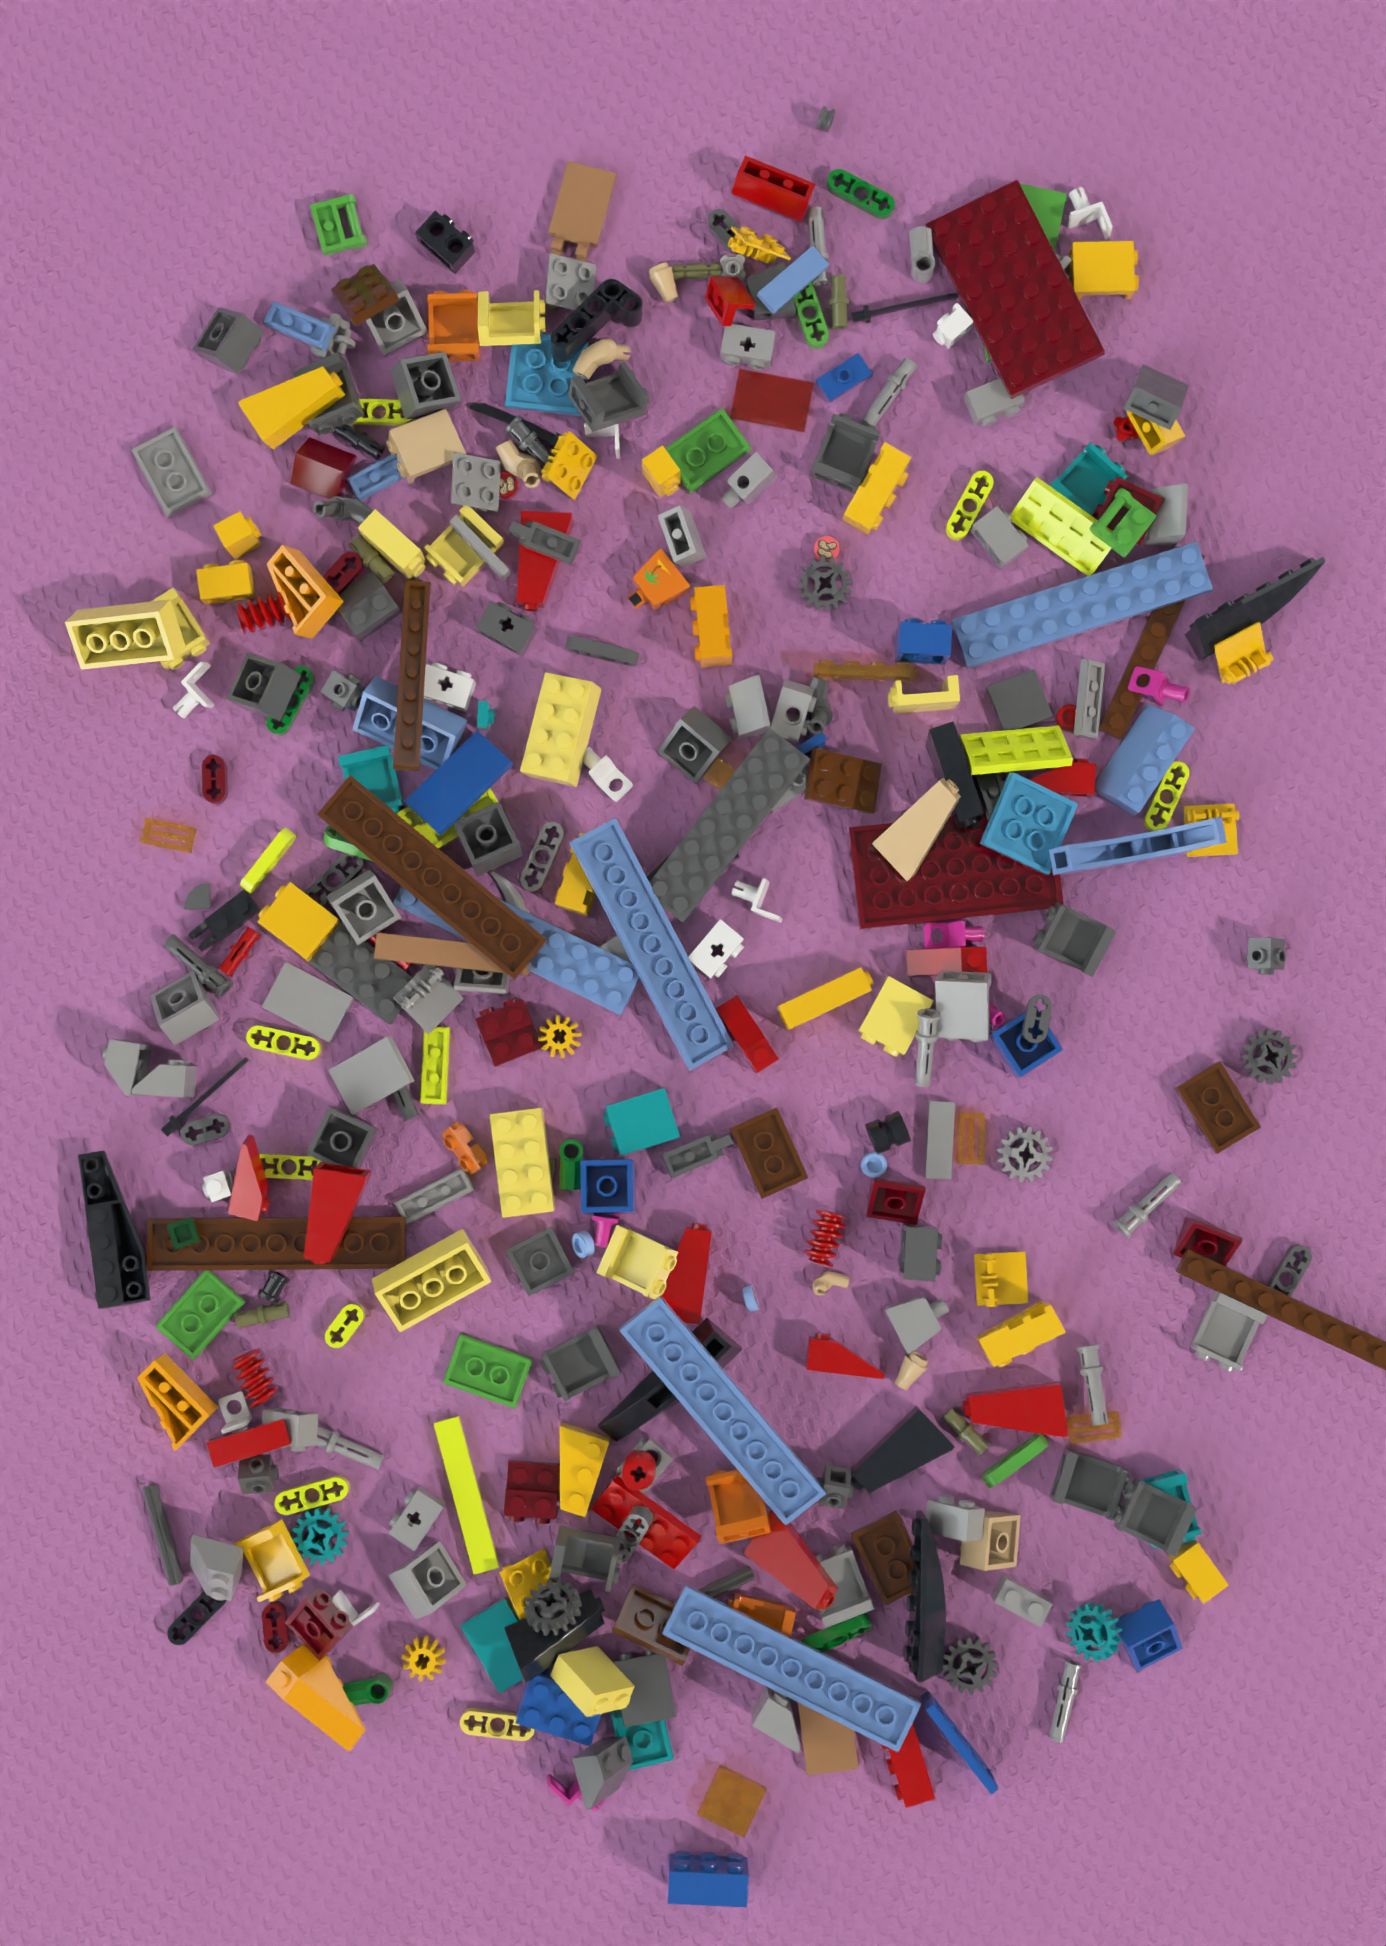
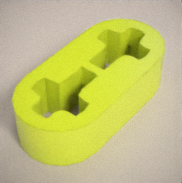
M351 1303L341 1310L325 1333V1341L330 1347L340 1348L349 1341L365 1318L364 1308L357 1303ZM356 1309L358 1311V1321L354 1319L349 1325L346 1324L345 1321L349 1317L347 1310L352 1311ZM341 1327H344L345 1330L341 1334L343 1341L338 1340L334 1342L332 1340L334 1336L331 1332H336Z

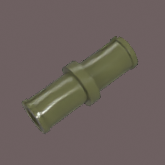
M845 275L830 277L832 298L829 300V306L832 307V329L834 330L848 328L847 306H849V299L846 294L847 276Z
M361 534L349 543V546L363 560V565L366 568L369 567L382 583H386L393 577L392 575L395 572L383 561L381 553L378 550H374Z
M287 1301L269 1306L262 1304L258 1305L256 1309L236 1312V1324L238 1329L256 1324L263 1326L267 1325L269 1321L289 1318V1305Z
M954 1406L943 1415L942 1419L955 1430L957 1437L960 1440L963 1439L978 1456L989 1447L990 1443L974 1429L975 1425L972 1422L968 1423Z

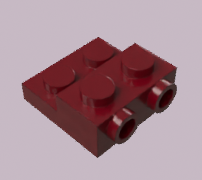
M1116 477L1115 481L1109 480L1103 493L1107 495V498L1103 505L1098 503L1092 517L1097 520L1101 518L1114 501L1115 494L1120 488L1127 490L1135 500L1155 515L1163 498ZM1123 505L1107 527L1113 531L1129 509ZM1149 527L1137 541V545H1141Z
M517 997L503 1002L504 1007L496 1011L493 1007L480 1011V1017L475 1019L495 1067L542 1049L541 1041H538L539 1036L524 1000L518 1001Z
M509 1460L503 1516H509V1521L524 1522L525 1517L535 1518V1523L549 1524L550 1519H556L560 1464Z
M318 1587L304 1598L285 1623L320 1661L350 1631L353 1625L349 1621L347 1613L340 1611L331 1601L330 1594Z

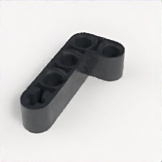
M616 279L605 280L552 332L550 338L552 357L558 362L569 361L613 317L627 327L639 325L642 321V298Z

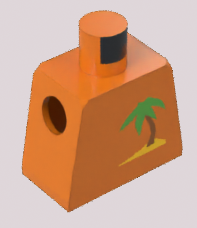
M660 548L634 575L633 583L637 590L629 595L627 599L634 609H638L645 602H648L654 610H657L688 594L691 586Z

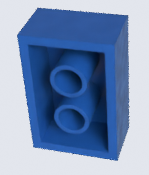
M547 1668L532 1681L525 1684L516 1710V1724L591 1746L601 1714L586 1717L550 1676L553 1669Z
M677 1851L675 1854H670L668 1904L747 1907L749 1880L747 1857H743L738 1853L717 1856L713 1852L691 1855L687 1851Z

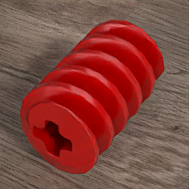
M277 592V600H274L270 594H267L266 603L260 597H257V605L255 606L250 599L247 600V608H244L240 602L237 603V614L244 634H246V627L251 633L255 632L256 624L261 630L265 629L266 622L270 627H274L276 619L282 625L285 623V616L292 622L290 614L285 611L284 605L286 604L280 592Z
M816 1210V1213L822 1218L821 1220H813V1223L819 1228L810 1230V1233L816 1238L807 1240V1243L813 1248L804 1250V1253L809 1256L808 1260L833 1267L834 1264L828 1258H835L837 1256L831 1248H839L840 1244L834 1238H842L843 1234L837 1228H845L846 1224L840 1218L848 1217L826 1210Z
M259 1348L231 1360L237 1361L232 1370H241L236 1379L246 1380L241 1389H250L245 1398L255 1399L249 1405L250 1408L274 1398L273 1394L278 1390L277 1386L269 1387V1384L274 1380L272 1376L264 1377L269 1371V1367L260 1368L265 1359L255 1358L261 1351Z
M636 1450L625 1458L622 1467V1479L629 1489L634 1491L643 1490L653 1483L656 1472V1463L653 1456L644 1450ZM637 1466L642 1467L641 1473H636Z

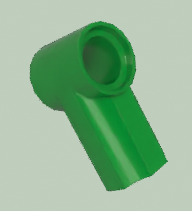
M569 1138L564 1141L559 1150V1189L581 1190V1160H583L584 1145L576 1138ZM575 1144L579 1149L578 1155L576 1157H569L565 1152L566 1145Z
M379 1673L372 1678L343 1683L344 1686L342 1687L349 1702H352L354 1706L367 1703L381 1704L390 1695L393 1689V1681L389 1675ZM374 1685H382L385 1693H378Z

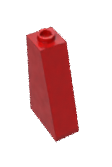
M521 511L520 524L525 526L527 521L531 523L534 521L569 535L573 525L572 513ZM519 544L517 603L519 607H523L524 611L534 612L538 611V608L545 607L560 561L525 548L521 544Z
M320 1162L314 1168L304 1259H310L314 1264H326L334 1258L371 1176V1170Z
M692 1223V1227H686L676 1249L678 1251L676 1265L669 1273L666 1280V1289L661 1295L684 1323L700 1324L712 1236V1230L707 1229L706 1224Z
M1057 1381L965 1393L966 1400L962 1401L964 1416H969V1420L972 1423L1068 1437L1062 1387Z
M771 1509L768 1514L771 1533L754 1536L743 1554L814 1609L825 1610L834 1602L838 1587L791 1522L785 1525Z

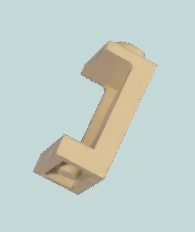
M446 409L389 430V440L386 441L391 455L395 454L399 461L397 468L401 477H406L409 484L413 483L414 479L418 476L452 464L454 452L467 455Z

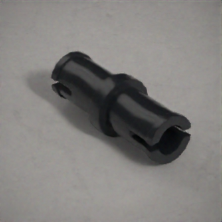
M348 424L341 425L340 428L337 426L334 429V434L351 443L352 448L356 450L361 449L376 460L381 457L378 453L383 454L385 450L384 445L368 437L367 433L363 430L358 431Z

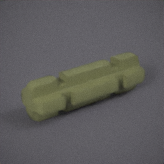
M719 262L710 263V265H707V263L686 264L687 266H683V264H674L672 266L675 280L683 279V277H687V279H705L707 276H721V264Z

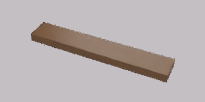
M377 933L374 959L507 974L471 943ZM530 963L520 975L528 976Z

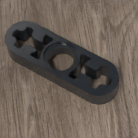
M204 1591L170 1625L167 1631L169 1641L174 1645L185 1644L227 1600H215L209 1605L207 1601L211 1596L206 1595ZM200 1606L205 1610L206 1616L203 1620H196L192 1616V1609L194 1607ZM188 1621L191 1625L183 1633L186 1637L183 1635L177 1637L175 1635L177 1632L175 1627L180 1629Z

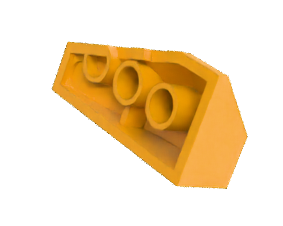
M303 1644L278 1664L266 1683L285 1702L349 1752L365 1733L366 1728L353 1703L349 1702L342 1688L344 1685L341 1679L337 1678L329 1656L326 1655L319 1661L307 1646Z

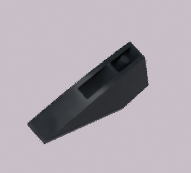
M1312 557L1300 564L1301 569L1292 572L1290 569L1278 576V581L1272 584L1270 582L1264 583L1255 589L1257 592L1249 596L1245 594L1233 601L1234 604L1230 600L1219 606L1216 611L1211 613L1212 616L1206 613L1197 618L1194 623L1189 625L1191 629L1185 634V637L1198 660L1201 661L1215 653L1214 645L1257 622H1260L1262 625L1290 602L1325 563L1324 557L1316 561Z
M102 1150L79 1154L98 1309H109L150 1301L144 1247L106 1152Z
M708 1317L692 1331L722 1368L742 1350V1347ZM652 1371L598 1424V1427L617 1442L680 1401L658 1375Z
M916 1510V1519H913L911 1524L912 1535H915L914 1545L910 1546V1559L913 1561V1569L909 1570L908 1573L911 1595L907 1596V1610L910 1611L909 1620L905 1622L908 1646H904L903 1657L904 1661L909 1665V1671L914 1674L917 1682H924L943 1672L946 1605L942 1569L936 1544L927 1518L922 1510Z

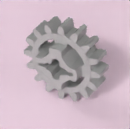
M1016 1127V1134L1010 1131L1006 1132L1009 1139H1000L1004 1146L1003 1148L996 1149L997 1152L1002 1153V1157L996 1159L997 1162L1004 1163L1000 1170L1002 1172L1009 1170L1008 1178L1010 1179L1018 1175V1182H1023L1024 1177H1027L1029 1182H1033V1175L1042 1178L1041 1170L1049 1171L1050 1169L1046 1165V1161H1053L1052 1157L1047 1156V1152L1052 1151L1053 1148L1045 1146L1049 1139L1047 1137L1040 1139L1041 1131L1039 1130L1031 1134V1127H1026L1025 1133L1022 1132L1020 1127ZM1022 1138L1020 1139L1019 1145H1017L1014 1148H1010V1145L1015 1140ZM1032 1139L1039 1145L1041 1153L1037 1152L1033 1147ZM1026 1147V1152L1030 1153V1158H1025L1023 1162V1157L1019 1156V1152L1024 1151ZM1008 1157H1013L1017 1163V1170L1012 1167ZM1035 1161L1039 1162L1033 1170L1028 1171L1032 1163Z

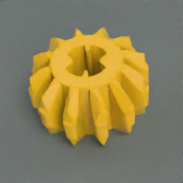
M556 1015L555 1025L548 1018L546 1023L550 1026L549 1030L542 1026L539 1029L547 1033V1036L538 1037V1041H548L542 1047L543 1051L553 1047L550 1052L551 1057L556 1055L557 1049H559L560 1058H565L564 1049H567L569 1054L573 1055L575 1052L570 1045L573 1044L577 1047L581 1045L580 1042L573 1039L574 1037H581L582 1033L572 1032L579 1025L575 1022L568 1027L571 1019L569 1016H566L563 1024H561L560 1015ZM557 1030H560V1032L564 1030L566 1032L564 1036L566 1041L562 1044L560 1041L558 1043L554 1041Z
M425 1635L423 1643L418 1636L413 1640L414 1645L407 1643L405 1648L408 1652L403 1653L401 1657L407 1661L404 1663L403 1669H412L409 1674L410 1678H413L415 1674H419V1682L424 1680L425 1675L430 1681L433 1680L434 1672L441 1674L443 1669L440 1665L446 1663V1658L440 1656L445 1652V1648L440 1647L436 1649L439 1640L435 1639L431 1644L429 1643L430 1638L428 1635ZM421 1654H424V1657L426 1655L429 1657L427 1663H424V1660L422 1662L419 1660Z

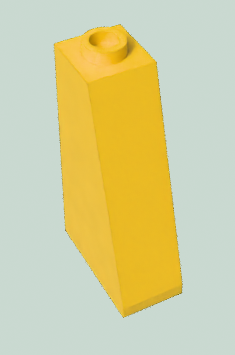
M322 366L242 399L238 404L263 442L274 450L307 425L309 421L316 418L345 396V393L340 387L343 382L334 371L329 373Z
M860 967L779 1005L777 1010L788 1031L872 991L870 986L874 983L867 970L863 972Z

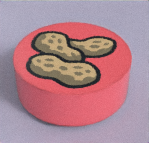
M830 536L819 538L814 546V555L817 560L820 561L821 556L825 557L826 562H829L832 557L836 559L840 550L837 540Z

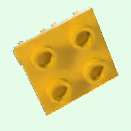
M731 226L735 237L729 239L728 247L733 252L745 254L747 257L751 255V258L767 264L770 262L774 263L777 256L787 260L791 259L784 251L785 247L776 243V238L768 234H763L762 237L755 235L754 230L745 226H741L740 229Z
M569 431L568 433L564 432L562 436L558 437L555 449L551 451L555 457L548 456V460L551 462H546L541 470V479L546 482H553L572 500H575L598 456Z
M1260 622L1214 645L1222 683L1236 684L1239 680L1249 677L1250 671L1256 673L1257 668L1260 670L1269 666L1270 662L1274 660L1272 654L1269 651H1265Z
M1235 803L1183 806L1185 825L1222 817L1227 843L1186 853L1187 857L1238 854L1236 820H1239V810H1235Z
M1025 1251L974 1254L977 1306L996 1307L997 1305L1029 1303Z
M545 1549L513 1565L508 1564L499 1572L519 1620L526 1618L524 1608L527 1607L525 1598H532L530 1590L538 1591V1583H542L544 1586L547 1585L551 1563Z

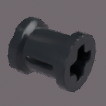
M269 1270V1277L263 1289H259L258 1294L269 1301L279 1303V1295L285 1284L289 1283L290 1278L275 1270Z

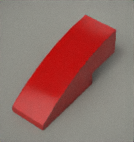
M284 1419L247 1428L206 1442L214 1468L291 1444Z

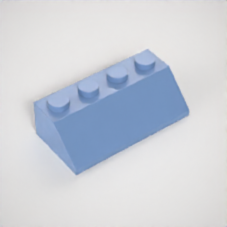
M375 676L363 691L352 729L383 745H388L393 750L395 744L398 686ZM425 699L423 701L420 763L437 770L456 751L467 720Z
M1147 704L1095 781V792L1131 816L1137 815L1195 728L1175 714Z

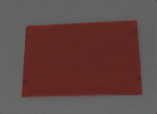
M739 369L730 419L805 432L814 382Z

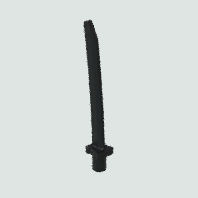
M958 293L925 298L869 311L868 305H865L863 310L852 312L851 316L853 323L865 320L867 324L871 323V317L958 298Z
M485 403L470 405L471 410L485 414L508 425L517 417ZM521 420L531 432L535 431L537 433L538 439L550 444V447L555 449L554 447L561 434L556 432L554 435L528 421Z
M245 1057L181 1115L177 1118L173 1115L168 1118L170 1121L161 1128L162 1132L168 1137L176 1129L180 1130L183 1127L180 1122L249 1061L248 1058Z

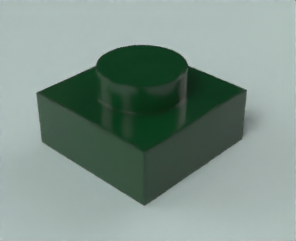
M194 1216L167 1225L175 1250L201 1241Z

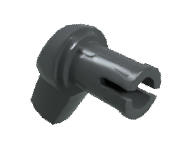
M334 496L329 501H317L313 506V512L318 513L315 515L318 518L331 517L333 520L354 519L360 524L373 512L360 499Z
M814 676L809 687L815 688L813 697H816L817 700L813 713L809 711L807 713L811 720L810 724H808V729L811 733L817 735L821 734L825 726L830 724L833 711L827 698L830 682Z

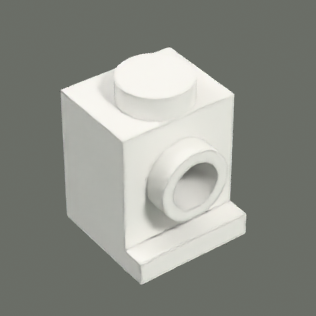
M956 303L952 308L951 315L946 313L937 322L938 327L933 333V337L940 345L944 344L949 349L971 330L974 321Z
M229 1170L220 1171L203 1178L205 1182L202 1184L204 1194L207 1199H211L212 1203L232 1195L234 1183Z

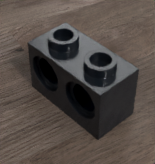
M435 210L415 232L416 238L424 248L456 274L475 253L474 240L466 231L462 230L460 232L454 227L455 223L446 214L441 216ZM435 229L444 230L439 236L432 235ZM455 245H460L463 247L461 251L457 253L450 251V249Z

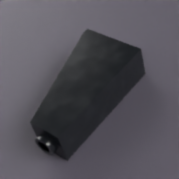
M954 721L929 729L926 749L938 780L944 778L947 781L950 779L959 788L957 793L961 797L951 813L957 829L965 827V829L973 828L982 821L984 813Z
M915 1406L851 1468V1474L853 1475L851 1481L860 1491L865 1488L871 1493L952 1451L955 1447L932 1421Z
M591 1589L579 1594L582 1606L579 1607L581 1615L574 1616L576 1624L568 1623V1631L566 1632L560 1628L558 1629V1635H555L553 1630H550L546 1636L543 1634L542 1629L535 1632L533 1625L530 1626L526 1618L504 1627L525 1683L532 1681L555 1663L559 1654L569 1652L605 1623L601 1613L605 1612L604 1605L600 1597H594Z

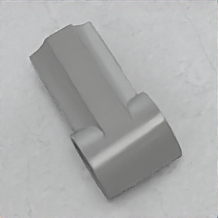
M921 226L909 230L911 276L918 283H926L933 276L935 259L933 257L931 228ZM923 264L926 265L928 269L920 270L917 266Z

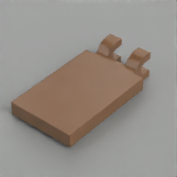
M571 161L567 162L548 231L549 236L554 237L551 244L552 254L562 256L565 242L568 241L578 244L575 252L576 260L586 262L590 246L598 248L617 173Z
M798 1702L807 1775L859 1769L854 1730Z

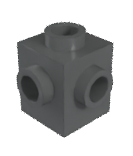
M333 670L321 692L332 699L331 704L339 710L344 711L347 708L355 711L359 707L363 691L366 688L360 684L362 680L354 674L348 672L346 675L345 673Z
M1271 937L1248 938V951L1246 954L1248 969L1258 970V975H1274V970H1284V963L1286 961L1285 939Z
M271 1454L256 1455L239 1460L238 1482L243 1494H262L274 1491L275 1481L279 1480V1468L277 1464L274 1465Z
M826 1464L822 1478L817 1477L818 1482L826 1491V1495L819 1499L818 1504L844 1509L847 1499H852L854 1484L851 1483V1469Z

